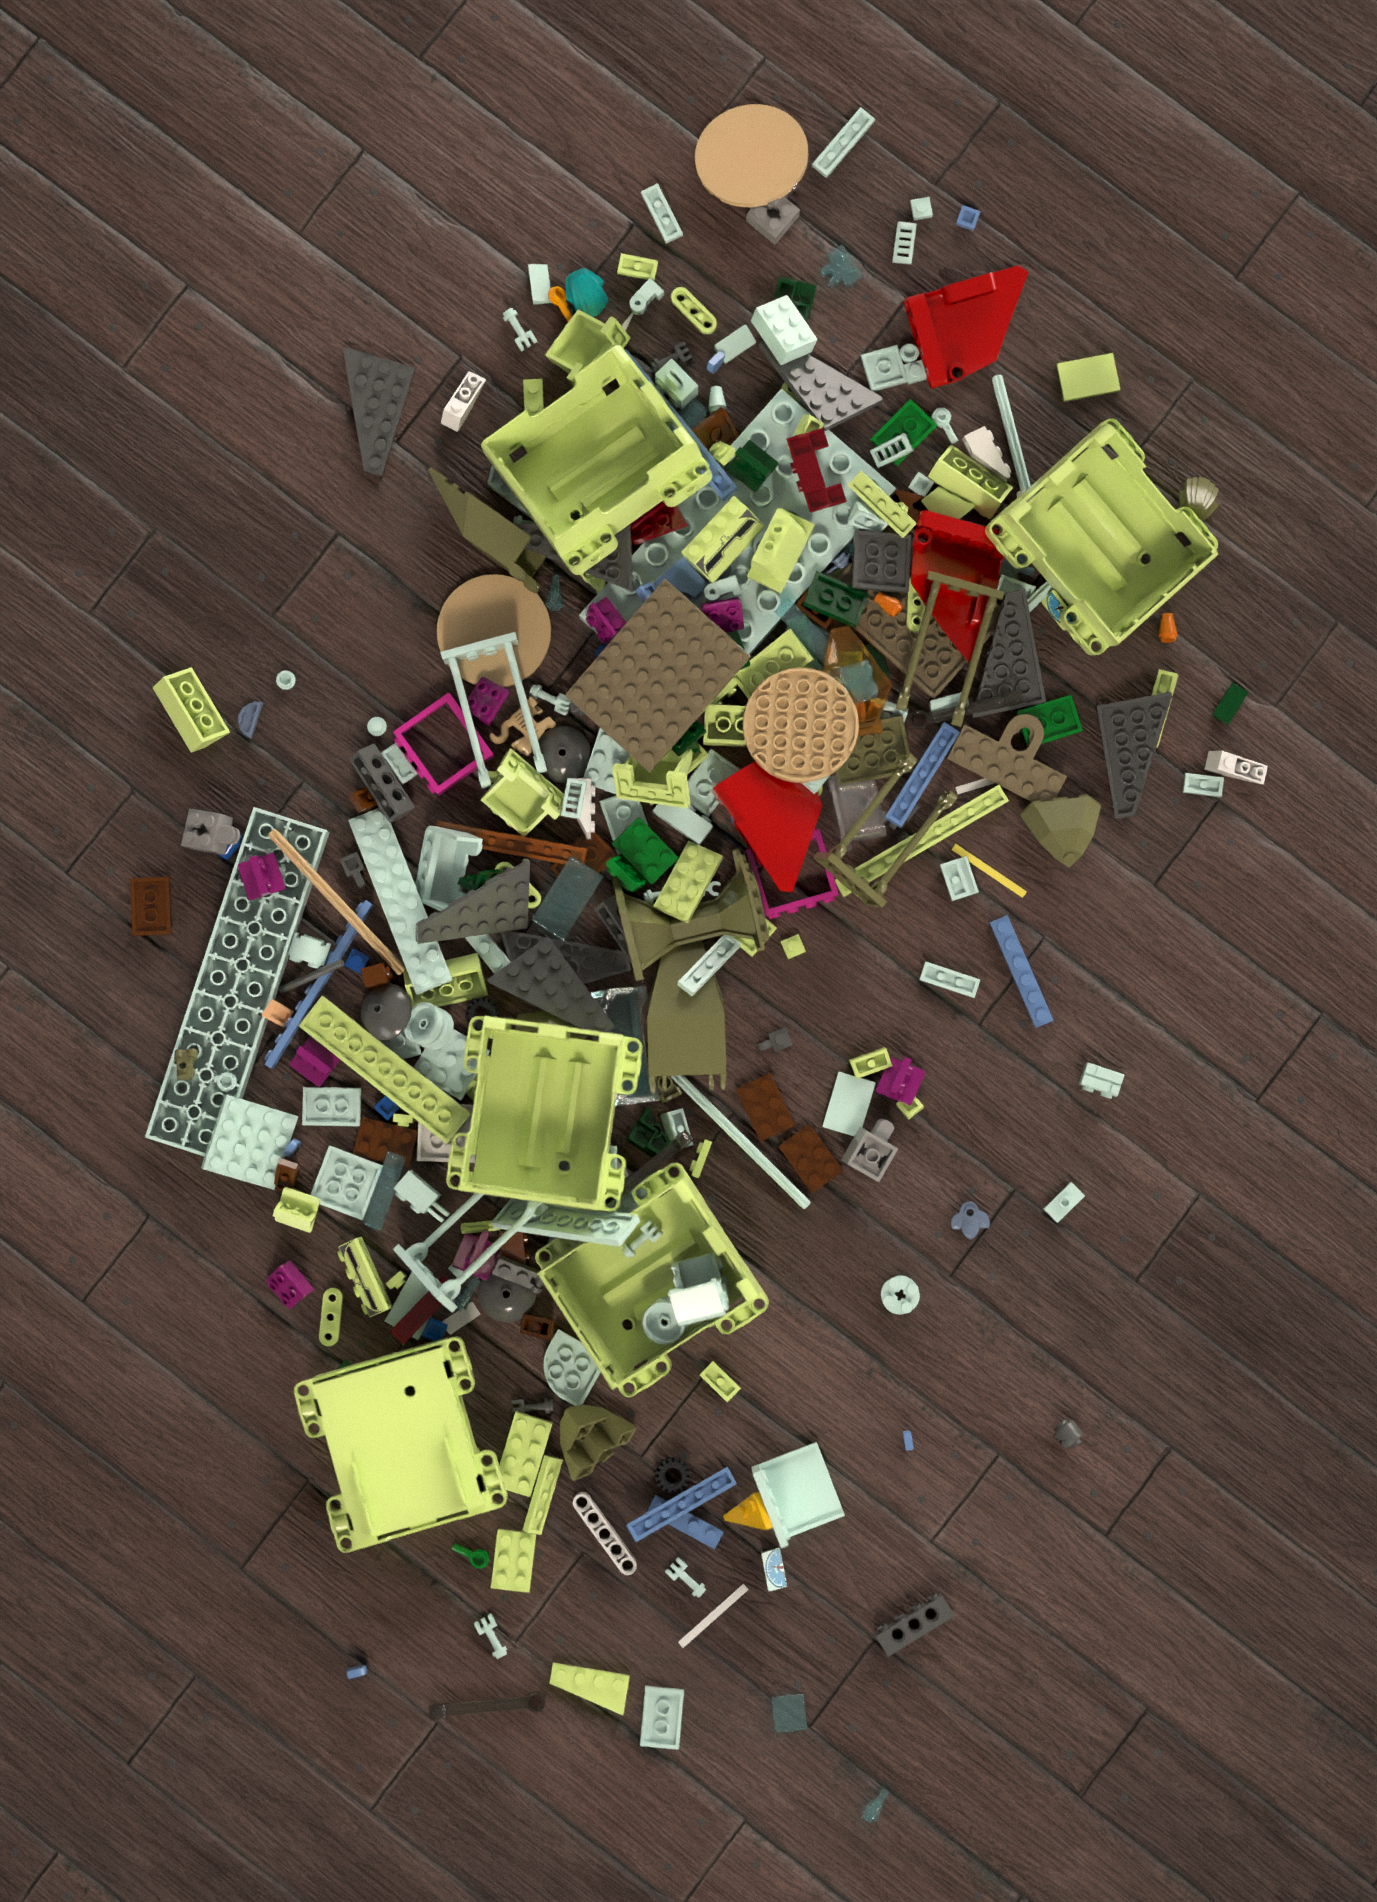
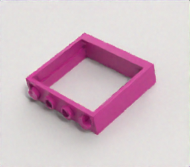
M447 693L393 731L396 736L393 738L399 748L401 746L407 751L404 753L410 763L415 762L418 766L415 769L421 779L423 777L427 779L429 783L426 786L432 794L436 792L438 796L478 769L476 760L438 786L402 734L446 703H448L467 730L462 709L450 693ZM475 729L485 764L495 756Z
M816 829L813 832L811 841L816 839L819 852H826L820 829ZM750 849L745 851L759 888L765 917L769 916V919L780 917V913L785 911L788 914L798 912L799 907L806 906V909L815 907L817 902L823 900L824 903L835 901V897L839 895L833 875L825 869L831 891L769 909L754 860L755 856Z

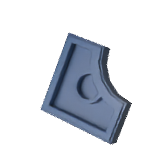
M684 557L654 582L658 587L664 579H667L681 593L688 594L693 599L701 594L708 585Z

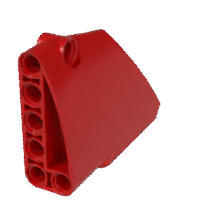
M1018 265L904 299L911 331L931 389L958 382L967 375L997 361L1010 320L1029 273ZM955 367L961 371L959 378H955L952 375V370Z
M927 510L920 511L912 540L911 584L925 606L933 582L926 579L928 571L998 589V576L1004 556L985 534L986 526ZM992 528V532L998 535L1000 530ZM918 538H923L926 542H920ZM941 583L932 616L959 652L970 662L988 596L979 594L978 597L967 595V590L960 589V592L949 590L948 585Z
M754 761L714 786L712 793L721 807L723 805L726 807L734 820L736 829L762 868L766 869L779 891L793 892L822 808V803L817 792L813 794L801 783L788 782L776 778Z

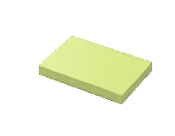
M1113 353L1057 363L1056 365L1064 402L1120 391Z

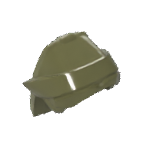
M1187 478L1184 482V490L1180 491L1178 508L1189 507L1204 523L1219 506V503L1216 502L1219 489L1206 478Z

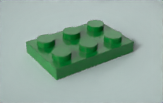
M910 399L870 441L878 447L904 433L914 451L937 427V424ZM899 441L902 451L905 450L903 442ZM895 444L891 445L895 454L899 453ZM888 447L885 448L888 458L891 457ZM911 453L892 462L898 467Z
M1072 695L1016 712V715H1033L1041 722L1044 729V738L1041 744L1083 731ZM1024 727L1021 730L1028 747L1030 743V730Z
M640 817L611 843L651 885L679 859Z
M623 855L611 858L606 863L608 872L614 877L617 876L622 881L621 885L627 891L631 890L633 892L648 883L645 877Z

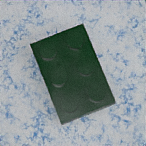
M816 571L803 606L856 628L869 594L862 590L851 588L846 583Z

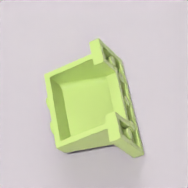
M578 309L571 320L565 325L558 338L555 339L545 356L569 373L567 379L575 386L576 381L573 377L575 374L617 345L624 348L630 340V336L617 319L610 316L607 322L603 323Z
M777 508L752 558L747 578L781 594L815 524L787 510Z
M510 748L497 768V771L501 773L500 777L483 795L481 801L494 814L499 815L505 820L508 826L513 827L522 836H526L547 814L554 819L561 814L564 793Z
M687 749L681 756H677L670 750L651 772H648L631 755H629L624 764L615 763L612 770L617 798L689 808L691 802L687 774L692 761L691 749Z

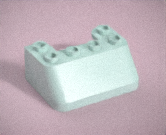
M437 826L427 827L415 883L422 903L442 911L448 907L449 903L467 894L462 891V887L457 883L460 877L465 876L468 856H477L481 852L483 839L466 832Z

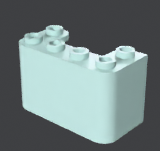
M715 1252L671 1264L676 1289L669 1290V1297L680 1327L726 1315V1310H729L727 1303L729 1302V1282L727 1275L723 1276L722 1269H724L722 1259L718 1258Z

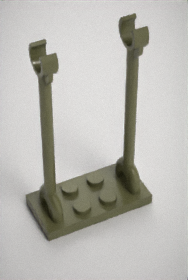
M928 571L926 579L933 582L896 709L906 711L910 688L936 597L942 583L948 585L949 590L960 592V589L967 590V595L978 597L979 594L988 596L959 703L955 708L951 722L952 725L961 727L965 715V706L996 601L997 599H1003L1004 591Z
M911 753L909 756L906 754L901 756L896 764L895 772L842 841L829 852H817L813 857L865 905L870 907H884L887 901L882 896L886 892L887 883L942 811L952 806L958 797L952 791L949 793L946 791L942 792L937 799L936 808L882 879L871 887L868 880L855 874L856 870L852 866L845 865L841 859L846 853L848 844L901 775L908 772L917 762V759Z

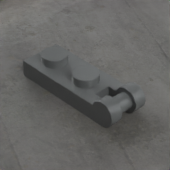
M499 1255L492 1268L493 1275L527 1287L537 1294H540L543 1289L544 1283L537 1274L540 1270Z

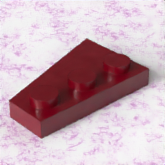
M662 501L631 523V541L637 545L687 527L688 524L678 505L669 507Z

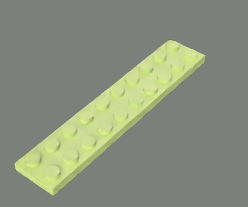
M324 996L320 997L299 1024L300 1028L446 1144L452 1141L453 1137L472 1115V1113L380 1040L372 1036L360 1024Z

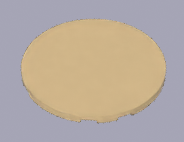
M743 105L720 114L708 124L696 146L695 164L703 186L711 195L713 194L721 199L722 202L730 205L758 207L767 205L768 202L775 199H781L792 191V188L801 180L808 163V144L801 126L786 112L768 105Z
M505 575L479 576L460 585L445 601L437 623V640L441 652L515 632L519 645L513 646L522 681L539 668L547 655L551 641L550 618L541 598L537 593H532L525 588L522 581L520 582L518 579ZM505 649L498 650L497 654L486 656V654L479 655V659L468 661V659L457 661L461 678L473 685H477L481 677H485L504 688L515 685Z
M810 668L786 669L765 679L749 698L743 717L744 739L753 759L769 774L788 782H813L833 774L850 757L858 737V713L849 692L839 681H836L828 674Z

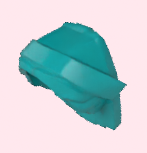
M585 268L576 270L567 276L565 282L566 298L569 302L573 303L575 312L579 309L594 317L602 312V309L606 307L605 305L609 300L602 289L604 281Z

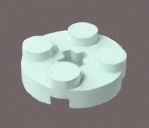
M902 1275L894 1276L888 1279L882 1286V1302L894 1314L910 1313L919 1302L920 1293L918 1286L909 1277ZM900 1289L904 1290L905 1298L897 1300L895 1292H899Z

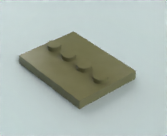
M902 715L859 724L857 741L850 757L835 771L838 787L892 776L901 756L904 754L909 756L910 754ZM913 767L906 773L913 772Z

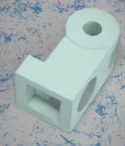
M649 278L631 298V311L635 315H642L645 313L647 305L655 297L660 300L664 296V291Z
M736 575L716 581L713 584H708L704 589V595L708 602L719 601L721 597L733 594L734 598L742 597Z

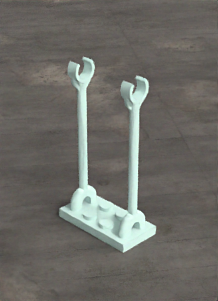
M515 632L441 652L444 663L450 665L482 788L492 785L488 771L485 768L457 661L464 659L473 661L479 659V655H495L501 649H505L532 746L537 772L547 771L513 646L519 645Z
M474 1193L423 1243L413 1244L407 1250L398 1244L393 1250L434 1297L453 1312L457 1308L453 1300L458 1296L461 1284L528 1220L542 1216L548 1209L545 1203L529 1201L523 1216L458 1278L448 1280L443 1284L421 1262L426 1258L428 1248L484 1194Z

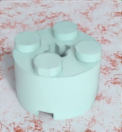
M294 932L288 955H290L289 960L298 963L303 960L308 962V966L317 969L324 966L331 943L324 945V940L305 934L298 937L299 933Z

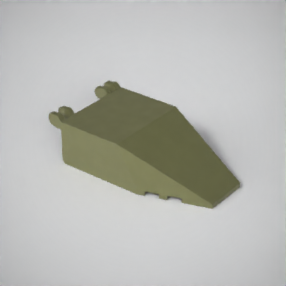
M430 467L428 471L463 537L484 555L509 571L510 575L515 579H518L520 582L522 581L524 587L530 592L537 593L540 591V584L532 577L546 559V556L525 548L531 540L530 535L467 491L465 494L461 493L458 485L455 483L452 485L446 477Z
M703 941L676 946L659 959L647 999L648 1069L651 1092H655L656 1089L655 1076H662V1089L664 1092L667 1091L666 1076L709 1075V1090H713V1075L721 1074L720 1087L721 1090H725L724 998L716 976L714 974L693 996L677 985L678 981L706 953Z

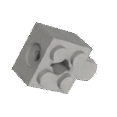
M782 197L781 199L768 202L767 205L749 207L750 211L746 214V222L775 245L799 218L800 209L788 199Z
M189 808L181 846L193 850L225 855L227 845L238 843L240 832L237 828L232 827V817Z
M879 1119L871 1132L860 1127L841 1161L880 1182L898 1148L887 1142L894 1131L893 1124L888 1120Z

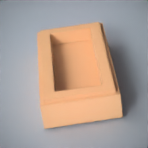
M271 999L262 1016L284 1028L294 1011Z

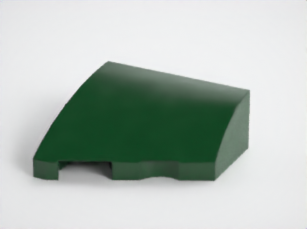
M780 276L774 296L779 299L788 295L805 322H808L817 285Z
M647 1107L626 1141L659 1161L670 1145L671 1140L662 1131L660 1123L656 1122L650 1113L651 1109Z

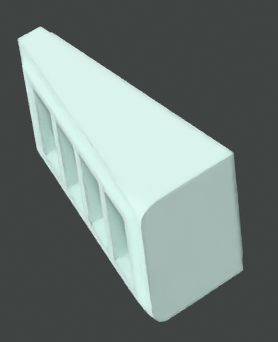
M897 223L892 263L911 265L916 233L915 223ZM901 230H903V231H911V233L900 232V231H901ZM900 237L911 238L910 241L899 240ZM898 246H909V249L898 248ZM898 253L909 254L908 257L897 256Z
M904 433L870 450L878 468L913 452L912 446ZM899 441L903 442L905 450L902 451ZM895 444L899 453L895 454L891 445ZM887 447H888V450H889V452H890V454H891V457H889V458H888V455H887V453H886V451H885V448H887ZM878 451H881L885 460L881 461L877 453Z
M567 778L561 816L580 819L587 781ZM571 786L581 787V791L570 788ZM569 793L578 794L580 797H570ZM568 800L579 802L578 805L567 804ZM566 807L577 809V813L566 811Z

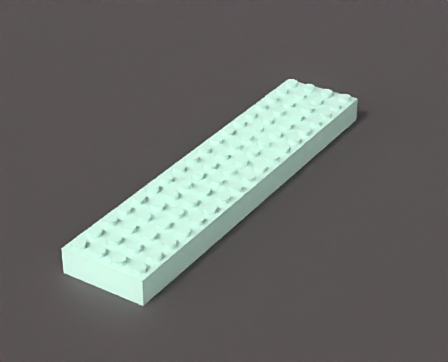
M253 807L145 1138L204 1157L225 1094L240 1099L243 1098L268 1019L263 1017L262 1013L271 999L275 1000L289 958L288 951L294 932L298 931L313 885L269 838L268 834L273 829H276L317 872L330 833L325 829ZM274 853L286 889L251 901L248 900L238 864L250 860L249 857L255 855L261 857ZM197 1049V1060H194L193 1066L196 1072L195 1076L191 1080L178 1079L177 1061L174 1060L175 1050ZM224 1072L232 1073L237 1080L236 1087L228 1092L222 1091L217 1085L219 1075Z

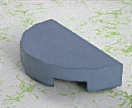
M255 701L246 705L238 715L240 730L250 739L253 737L263 702Z

